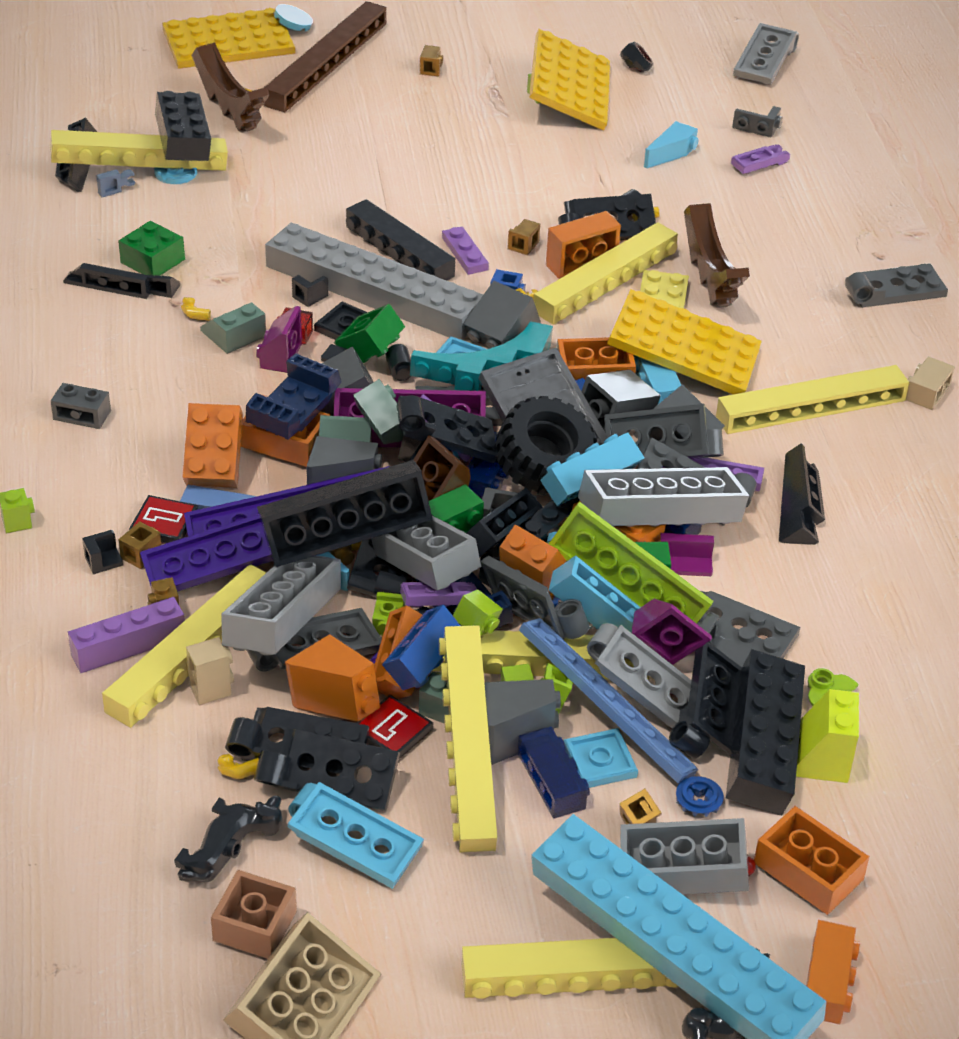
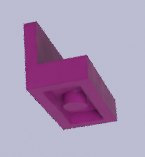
M661 533L660 542H668L672 571L678 575L712 576L714 536Z

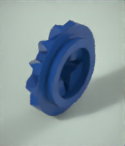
M701 776L689 777L677 786L676 803L682 805L683 812L691 811L694 817L698 813L703 814L705 817L710 812L717 813L719 807L723 804L724 795L721 787L709 778ZM694 795L697 797L705 795L704 800L698 799L696 801L694 800Z

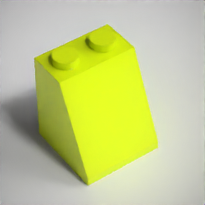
M829 689L801 718L796 777L848 783L859 738L858 692Z

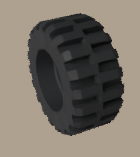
M539 396L538 399L530 397L526 398L525 401L523 400L515 404L514 408L508 412L495 442L499 456L497 461L499 465H503L502 470L505 475H510L512 482L517 486L520 484L530 492L533 490L537 492V495L546 496L548 491L542 484L541 479L548 473L546 469L557 461H560L562 464L572 454L579 452L581 455L585 453L588 447L597 443L596 434L592 432L593 426L590 421L585 420V415L581 411H576L570 403L565 404L561 402L562 399H549L548 396ZM529 436H539L550 440L561 450L563 455L555 456L541 451L532 443Z

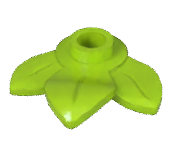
M818 668L808 677L807 684L811 689L808 698L812 706H814L829 689L852 692L859 684L847 675H834L828 669Z

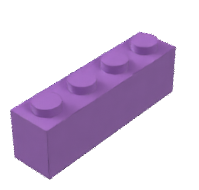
M172 597L68 631L71 656L79 672L83 673L152 650L185 621L184 613L175 598Z

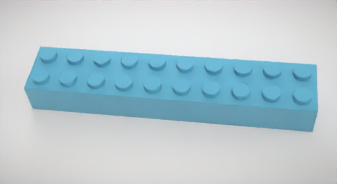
M572 814L531 855L534 876L707 1009L723 1019L745 1038L808 1039L824 1021L826 1000L576 815Z

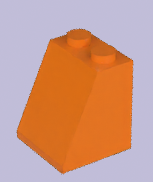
M514 525L500 545V561H503L514 570L518 569L522 574L546 586L548 591L553 571L567 562L558 549L517 525ZM549 591L551 599L553 600L555 596L553 595V593Z
M330 634L285 661L292 704L295 708L357 722L380 708L374 663Z

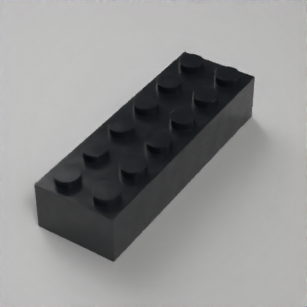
M414 460L257 507L275 567L433 520L422 473Z
M751 649L740 670L726 799L781 816L795 794L805 665Z

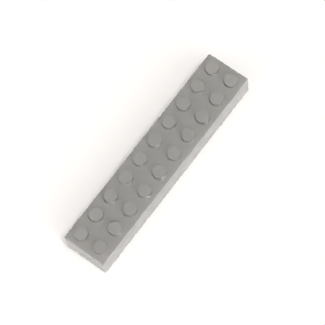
M294 223L288 224L265 244L266 267L291 277L300 275L309 282L325 276L328 278V291L374 309L390 304L400 319L447 337L452 336L460 340L465 339L467 332L463 323L483 296V294L474 290L467 289L453 282L443 280Z

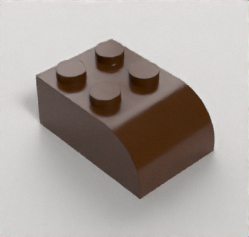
M428 436L414 461L421 470L428 501L464 484L469 486L471 476L467 466L437 439Z

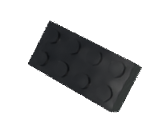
M173 91L157 92L155 117L165 160L209 161L211 135L200 93L190 91L185 93H174Z

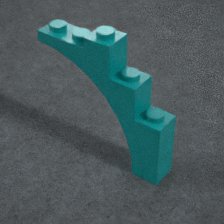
M530 321L525 330L514 339L502 345L481 351L449 354L414 350L411 354L410 376L454 384V390L480 391L482 387L479 380L481 371L549 350L553 326Z

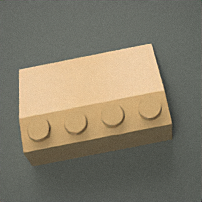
M307 912L290 928L223 1021L245 1039H337L381 973Z

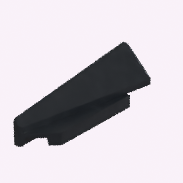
M87 118L68 125L67 130L97 132ZM57 163L55 176L60 182L73 187L77 192H81L90 164Z
M82 263L76 269L70 271L63 280L65 284L147 299L150 294L172 298L181 284L180 281L171 276L145 275Z
M801 443L785 454L779 542L815 545L819 542L815 524L818 525L825 520L819 471L814 463L810 464L806 461L805 446Z

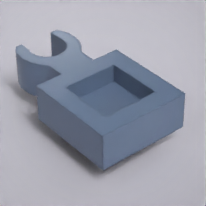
M116 169L96 175L98 194L101 197H106L122 192L121 186L135 185L136 183L132 178L128 179L135 174L130 169L120 174Z

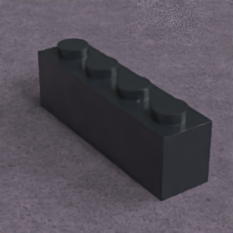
M527 488L481 519L466 533L476 539L479 558L507 537L514 525L520 526L543 508Z

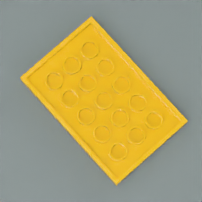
M274 8L162 22L163 32L178 69L196 67L192 58L195 48L211 43L216 44L225 63L295 54V45L287 28L279 22V18L275 19Z
M538 29L535 35L529 98L604 130L608 123L610 60L603 55L590 52L585 47L574 45L567 39L556 37L550 31Z
M630 289L607 344L728 393L739 394L746 392L762 341L752 335L738 332L730 326H723L713 322L707 317H700L690 313L687 309L678 308L664 300L650 297L642 291Z

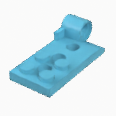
M320 782L318 784H305L288 807L292 819L287 827L297 837L392 889L423 845L424 839ZM330 816L336 819L337 822L335 824H326L321 818ZM358 831L363 837L354 839L348 835V832ZM384 845L390 851L382 854L377 852L374 847Z

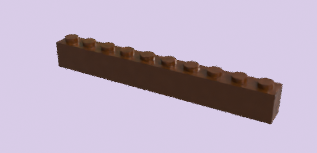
M365 1L265 86L270 95L266 99L264 107L283 113L288 111L387 24V7Z

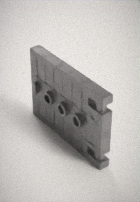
M557 348L481 371L479 380L502 422H504L510 409L514 408L518 402L525 401L526 398L536 397L538 399L539 396H548L549 399L559 398L562 399L561 402L572 404L576 411H581L585 415V420L590 421L593 426L592 432L596 434L597 443L599 445L604 444L606 433ZM529 436L532 443L541 451L555 456L563 455L561 450L550 440L539 436Z

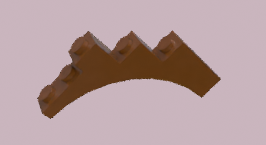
M215 43L196 47L192 58L209 100L217 98L223 115H232L238 131L255 129L262 119L259 109L265 104L266 99L270 95L267 87L248 91L233 77Z
M711 203L689 205L684 210L691 263H698L700 283H707L710 305L718 304V307L731 306L739 297L737 288L743 285V282L750 277L749 267L735 268L727 259L717 234Z

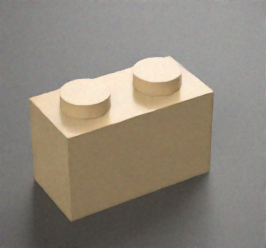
M928 356L923 364H918L914 376L908 377L909 386L906 400L933 410L951 385L955 366Z
M219 637L187 646L189 685L198 704L202 705L231 696V683H234V676L229 664L233 663L229 647H224Z

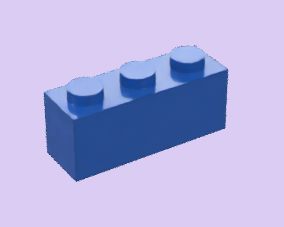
M444 604L427 610L382 664L402 690L423 686L430 678L428 676L429 673L444 661V655H439V638H444L445 627L460 626Z

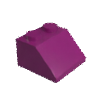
M301 306L293 307L274 320L270 329L265 331L264 341L258 345L256 357L260 360L261 369L287 373L286 361L298 353L302 345Z
M653 599L634 612L632 634L672 665L712 639L708 632L670 603Z

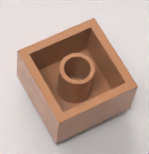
M237 870L211 916L213 941L268 959L283 939L297 912L296 888Z

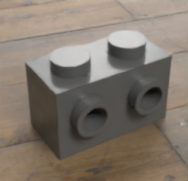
M62 383L51 399L53 420L100 429L111 412L109 392Z

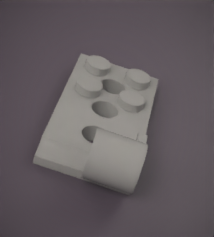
M759 23L734 68L733 76L771 85L786 56H790L791 52L796 50L799 33Z
M610 623L602 624L587 645V651L596 660L595 664L599 667L601 673L669 727L673 728L679 722L680 710L688 706L691 679L622 625L617 627ZM624 658L629 659L633 663L634 668L628 666ZM647 676L652 677L656 685L651 684ZM669 693L674 694L678 698V703L671 699Z

